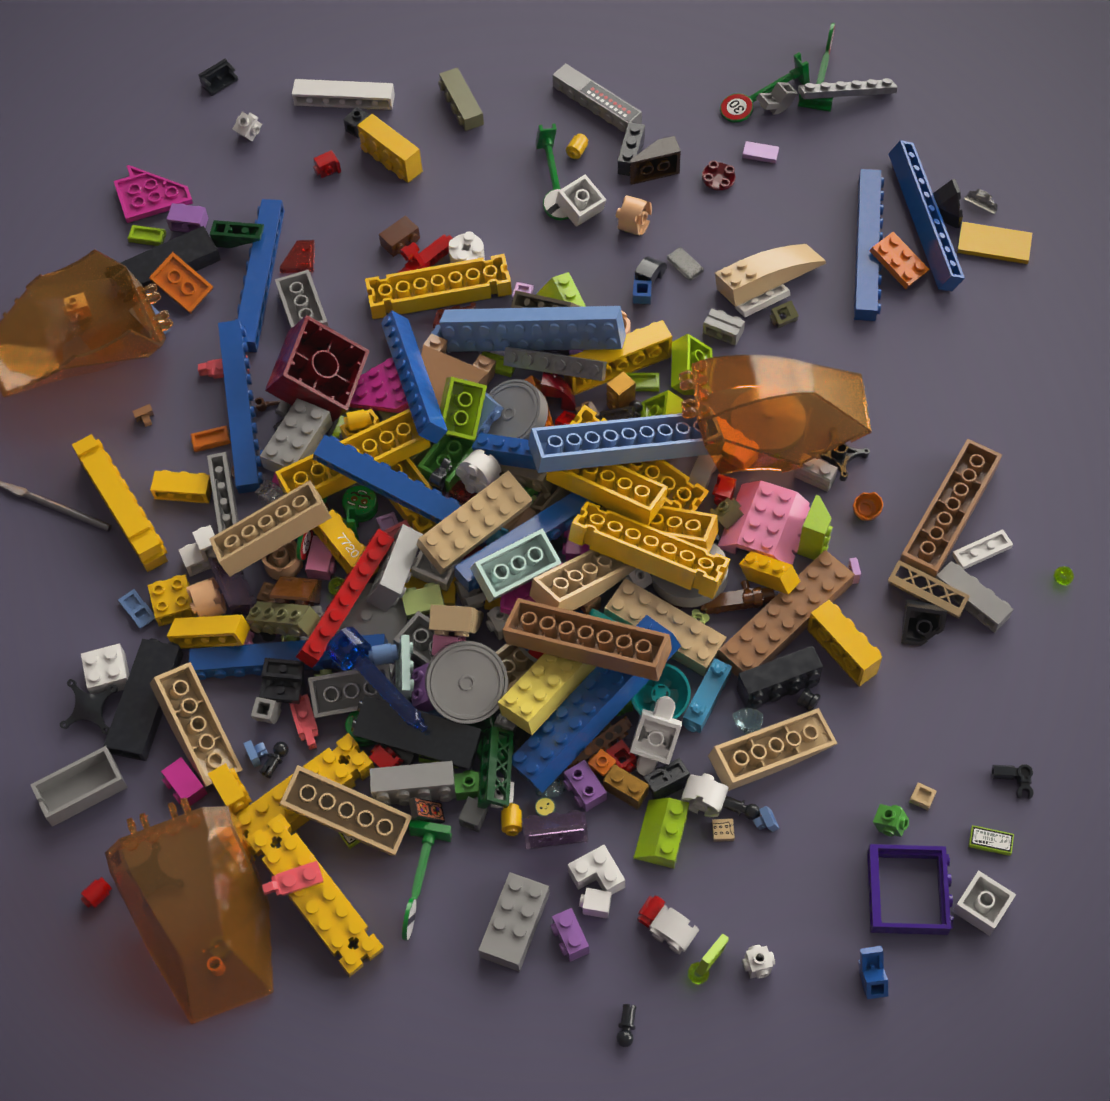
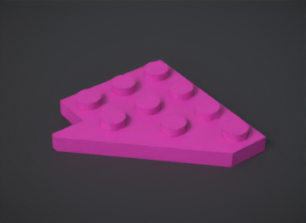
M127 165L130 176L114 181L127 223L169 211L172 203L193 204L187 186Z
M392 357L360 376L349 407L401 413L409 408Z

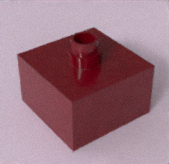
M306 315L288 331L265 391L290 405H293L298 398L330 411L332 422H334L348 411L370 350Z

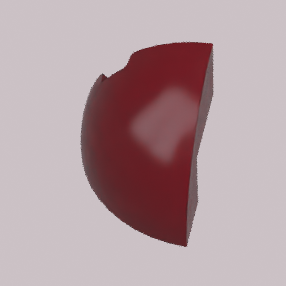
M543 372L540 389L544 396L562 398L561 409L575 411V396L566 380L558 374Z

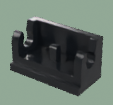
M226 58L198 74L201 86L211 96L238 81V76L234 73V67Z
M678 758L670 762L669 765L666 764L645 775L644 779L645 783L649 784L652 798L662 799L684 788L690 773L682 760Z

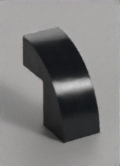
M649 256L645 257L635 270V280L652 281L653 285L656 277L661 279L667 269L666 263Z

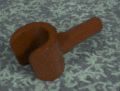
M259 397L255 399L257 404L255 407L258 411L263 412L269 406L279 405L281 400L265 402L263 398Z

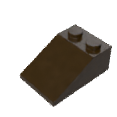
M675 136L658 139L630 160V185L680 174L681 151Z

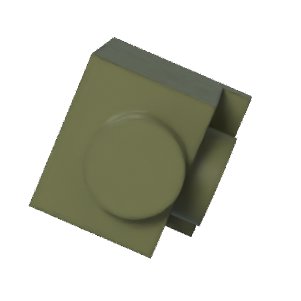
M792 300L772 308V315L769 316L773 326L777 325L778 328L798 321L799 317ZM783 314L786 316V318L780 319L779 316Z
M727 498L715 510L712 508L709 510L712 514L717 515L718 521L726 529H729L744 515L739 509L741 505L734 498L732 500Z

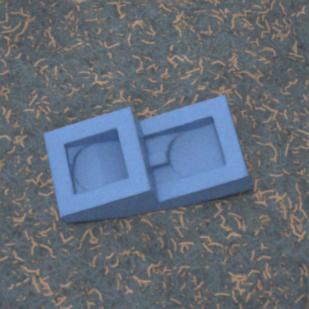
M135 589L118 599V602L140 629L155 620L154 613L141 599Z

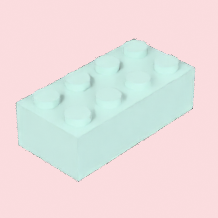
M542 528L475 562L470 569L488 602H491L532 581L533 578L559 566L561 561Z

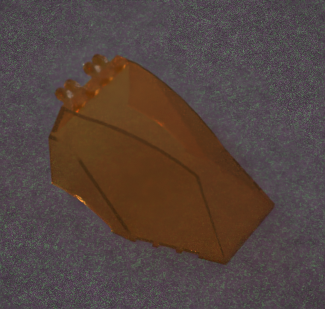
M96 249L64 268L44 275L39 274L26 285L25 288L27 290L23 295L14 300L15 304L8 313L4 312L2 314L4 318L0 321V391L2 396L6 398L61 379L101 371L133 359L147 358L162 347L166 340L163 331L173 326V321L167 319L170 316L168 311L163 310L155 314L151 304L161 299L160 293L156 292L157 286L151 283L143 288L142 284L125 265Z
M731 355L713 356L692 363V371L686 370L679 374V380L681 381L680 389H694L695 399L689 398L681 402V408L684 409L682 417L685 419L697 418L704 446L721 475L745 470L782 471V473L803 467L804 463L814 458H821L820 455L832 449L834 451L838 450V446L848 441L852 443L872 433L863 377L859 373L782 357Z
M185 797L181 799V805L185 812L183 815L178 816L176 805L173 802L168 804L172 817L170 820L150 827L146 814H140V822L144 828L141 831L137 832L135 821L132 818L126 819L131 834L119 838L105 852L111 876L150 955L189 1022L195 1024L272 994L274 989L273 967L271 963L270 904L267 895L263 892V884L251 855L242 824L228 806L201 807L191 811L189 802Z

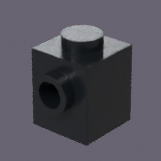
M355 107L343 119L345 131L359 138L357 125L366 119L369 114L365 110Z

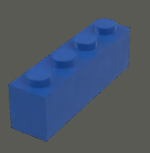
M479 433L472 445L473 451L477 449L484 450V454L487 456L491 454L501 465L537 470L528 445L529 440Z

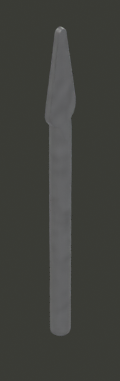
M0 481L1 488L17 497L27 498L108 532L112 528L111 524L29 492L26 488Z

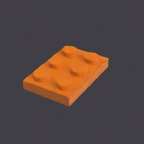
M894 231L870 249L874 257L905 289L930 270Z
M174 252L149 277L154 284L190 314L214 288Z

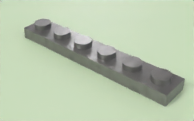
M885 78L883 80H853L852 82H822L821 84L807 83L799 85L798 92L803 99L893 94L897 93L898 87L891 79Z
M505 347L503 366L604 381L607 362Z

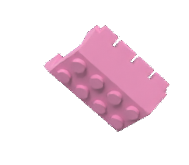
M761 480L742 484L736 501L741 505L739 509L744 515L729 529L724 528L718 547L733 554H736L737 548L749 552L753 551L793 565L796 557L794 554L798 551L802 526L810 510V503L796 491Z

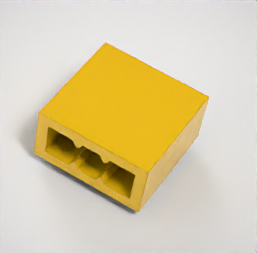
M176 575L171 579L155 581L153 584L148 585L154 616L159 627L173 623L174 618L197 616V613H193L190 605L193 600L192 597H189L186 587L190 586L186 575Z
M225 763L209 772L208 775L233 820H236L235 816L247 808L252 800L234 768L229 769Z

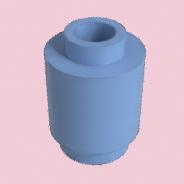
M388 643L372 646V650L369 651L370 662H374L375 666L399 660L397 645Z

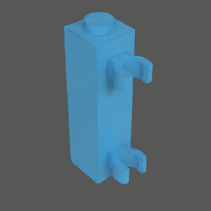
M716 658L713 659L683 716L682 725L687 730L701 733L731 676V665Z

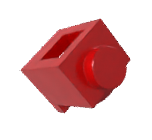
M332 150L313 158L315 163L313 169L317 176L320 175L321 178H324L335 172L341 173L339 160Z
M718 474L717 484H715L712 495H715L714 503L716 505H719L727 498L732 500L737 479Z
M620 740L606 750V753L616 760L615 765L628 773H631L636 768L637 757L634 753L630 752L629 747L623 740Z
M377 744L371 750L372 754L369 756L379 768L400 766L404 762L402 758L396 756V753L389 746L385 748L381 744Z

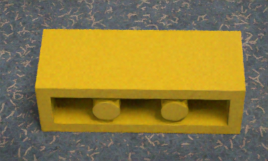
M162 470L154 472L150 491L154 499L209 503L212 486L210 475L206 473L194 474L185 471L171 472Z
M750 551L739 563L748 581L788 595L801 582L792 564Z

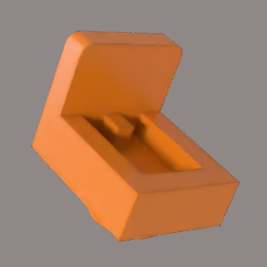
M600 749L597 754L592 755L588 761V765L595 776L598 773L605 776L612 766L616 764V760L603 749Z

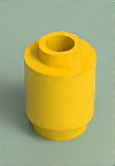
M583 134L575 135L566 147L567 155L572 159H579L588 146V138Z
M362 409L346 413L347 417H343L345 427L350 428V431L367 428V425H372L369 410L364 411Z
M510 803L507 808L503 807L501 811L502 832L508 836H516L522 831V811L519 809V805Z

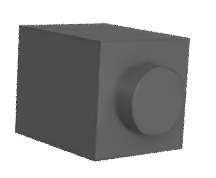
M468 797L459 816L460 826L480 832L488 813V807L486 809L478 808V797H474V799Z

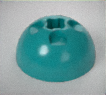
M665 664L659 681L649 680L631 700L634 708L641 715L642 709L653 712L657 699L666 696L667 692V697L672 698L675 702V711L672 718L676 719L682 715L689 704L691 697L690 684L681 670L673 665Z

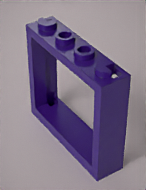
M869 844L867 849L870 933L948 935L951 928H953L954 916L950 915V907L953 906V896L949 894L952 879L951 874H948L947 866H950L949 854H946V846ZM879 857L937 859L941 924L882 923Z

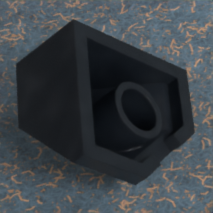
M951 179L935 191L933 195L943 222L955 228H960L963 219L962 209L960 210L959 201L961 199V192L956 180Z
M906 599L901 643L922 646L931 637L944 631L947 610L926 601Z

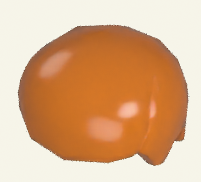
M863 492L855 498L853 503L854 514L864 521L874 520L881 514L883 509L882 498L876 492Z

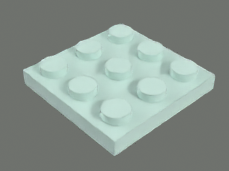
M401 635L398 646L399 660H395L396 705L409 708V701L414 690V679H411V673H413V661H411L413 642H409V635Z

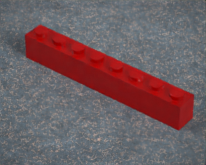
M378 528L320 617L321 619L299 650L296 658L311 668L319 661L395 540L393 537Z

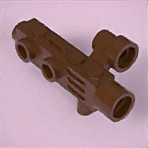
M743 580L741 582L743 590L720 593L712 601L701 605L700 610L701 612L705 611V614H718L753 607L758 608L763 606V604L769 603L775 597L774 590L771 588L761 589V587L750 588L749 581Z
M625 716L595 737L571 762L568 769L583 760H587L600 749L606 751L612 747L610 742L616 738L620 741L628 735L627 730L633 726L629 719Z

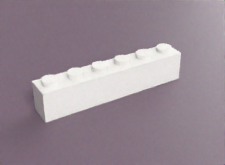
M295 79L292 97L294 106L357 107L361 109L392 110L395 93L393 83Z

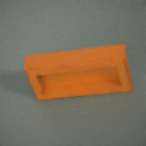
M227 425L190 434L194 452L231 444Z

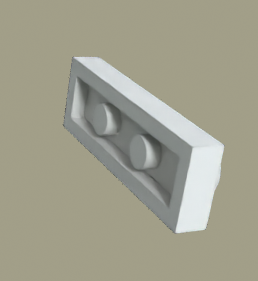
M782 284L736 306L735 309L744 317H747L790 296V290Z
M1002 529L953 551L952 556L957 564L966 569L1011 549L1013 543Z

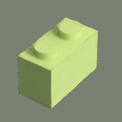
M435 583L425 584L424 588L416 589V587L408 588L402 597L408 619H411L417 611L424 615L430 614L431 605H445L441 587Z

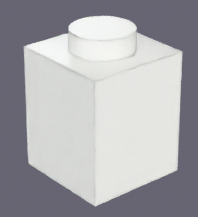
M586 888L585 894H581L579 907H583V914L608 919L611 892Z

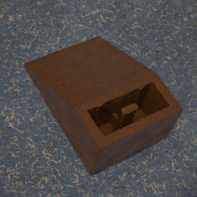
M280 576L269 598L275 599V603L314 606V603L320 604L322 580Z

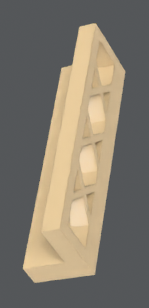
M898 560L888 579L889 584L922 601L947 610L948 614L958 619L970 598V595ZM900 566L908 569L910 577L901 579L896 576ZM922 576L926 579L928 586L919 588L915 585L914 579ZM941 586L944 588L946 595L937 597L933 595L931 588ZM959 595L964 598L959 608L951 604L950 596Z

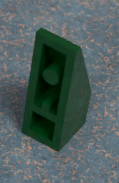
M214 220L210 237L216 247L234 248L261 241L264 224Z

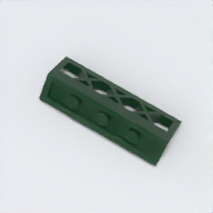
M491 726L482 734L478 808L486 809L491 804L504 808L509 806L513 731ZM499 735L507 737L506 745H502L498 739ZM500 751L506 758L503 764L497 758V753ZM498 770L504 775L502 783L496 776V771ZM497 788L503 794V800L495 798V790Z

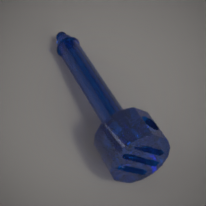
M346 627L333 636L327 644L326 654L343 671L356 668L404 719L408 726H413L415 729L419 728L420 732L426 731L427 726L423 724L424 720L421 718V712L404 697L367 657L371 649L370 643L354 627Z

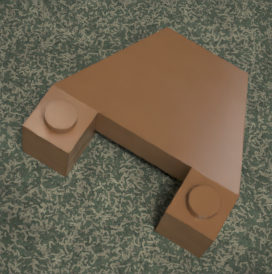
M431 333L423 344L421 356L439 407L445 381L448 377L466 379L488 386L495 374V360L480 354L473 365H470L447 355L448 340Z

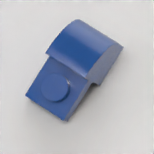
M635 274L633 304H651L652 281L635 280Z
M882 946L861 948L858 966L866 998L888 997V978L884 970Z

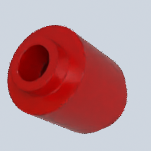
M102 877L98 880L95 879L80 893L83 896L80 900L87 908L91 906L96 908L110 895L109 892L112 890V887Z
M654 895V897L649 896L640 909L637 920L650 928L649 926L664 906L665 901L657 895Z

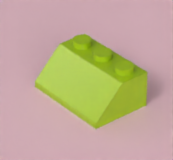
M569 272L552 277L536 294L586 307Z
M686 334L673 341L671 388L683 395H711L712 348L690 334Z
M452 376L446 378L440 404V410L448 430L445 436L475 441L487 385Z
M667 390L642 401L643 410L640 415L641 417L682 413L683 399Z
M819 495L815 496L802 526L797 553L813 560L824 550H828L830 535L833 529L830 526L832 518Z
M673 798L648 801L634 859L675 868L689 812V802Z

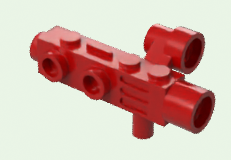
M442 235L420 253H418L420 251L419 247L414 242L409 246H404L400 249V254L408 262L397 273L433 266L449 253V241L453 237Z

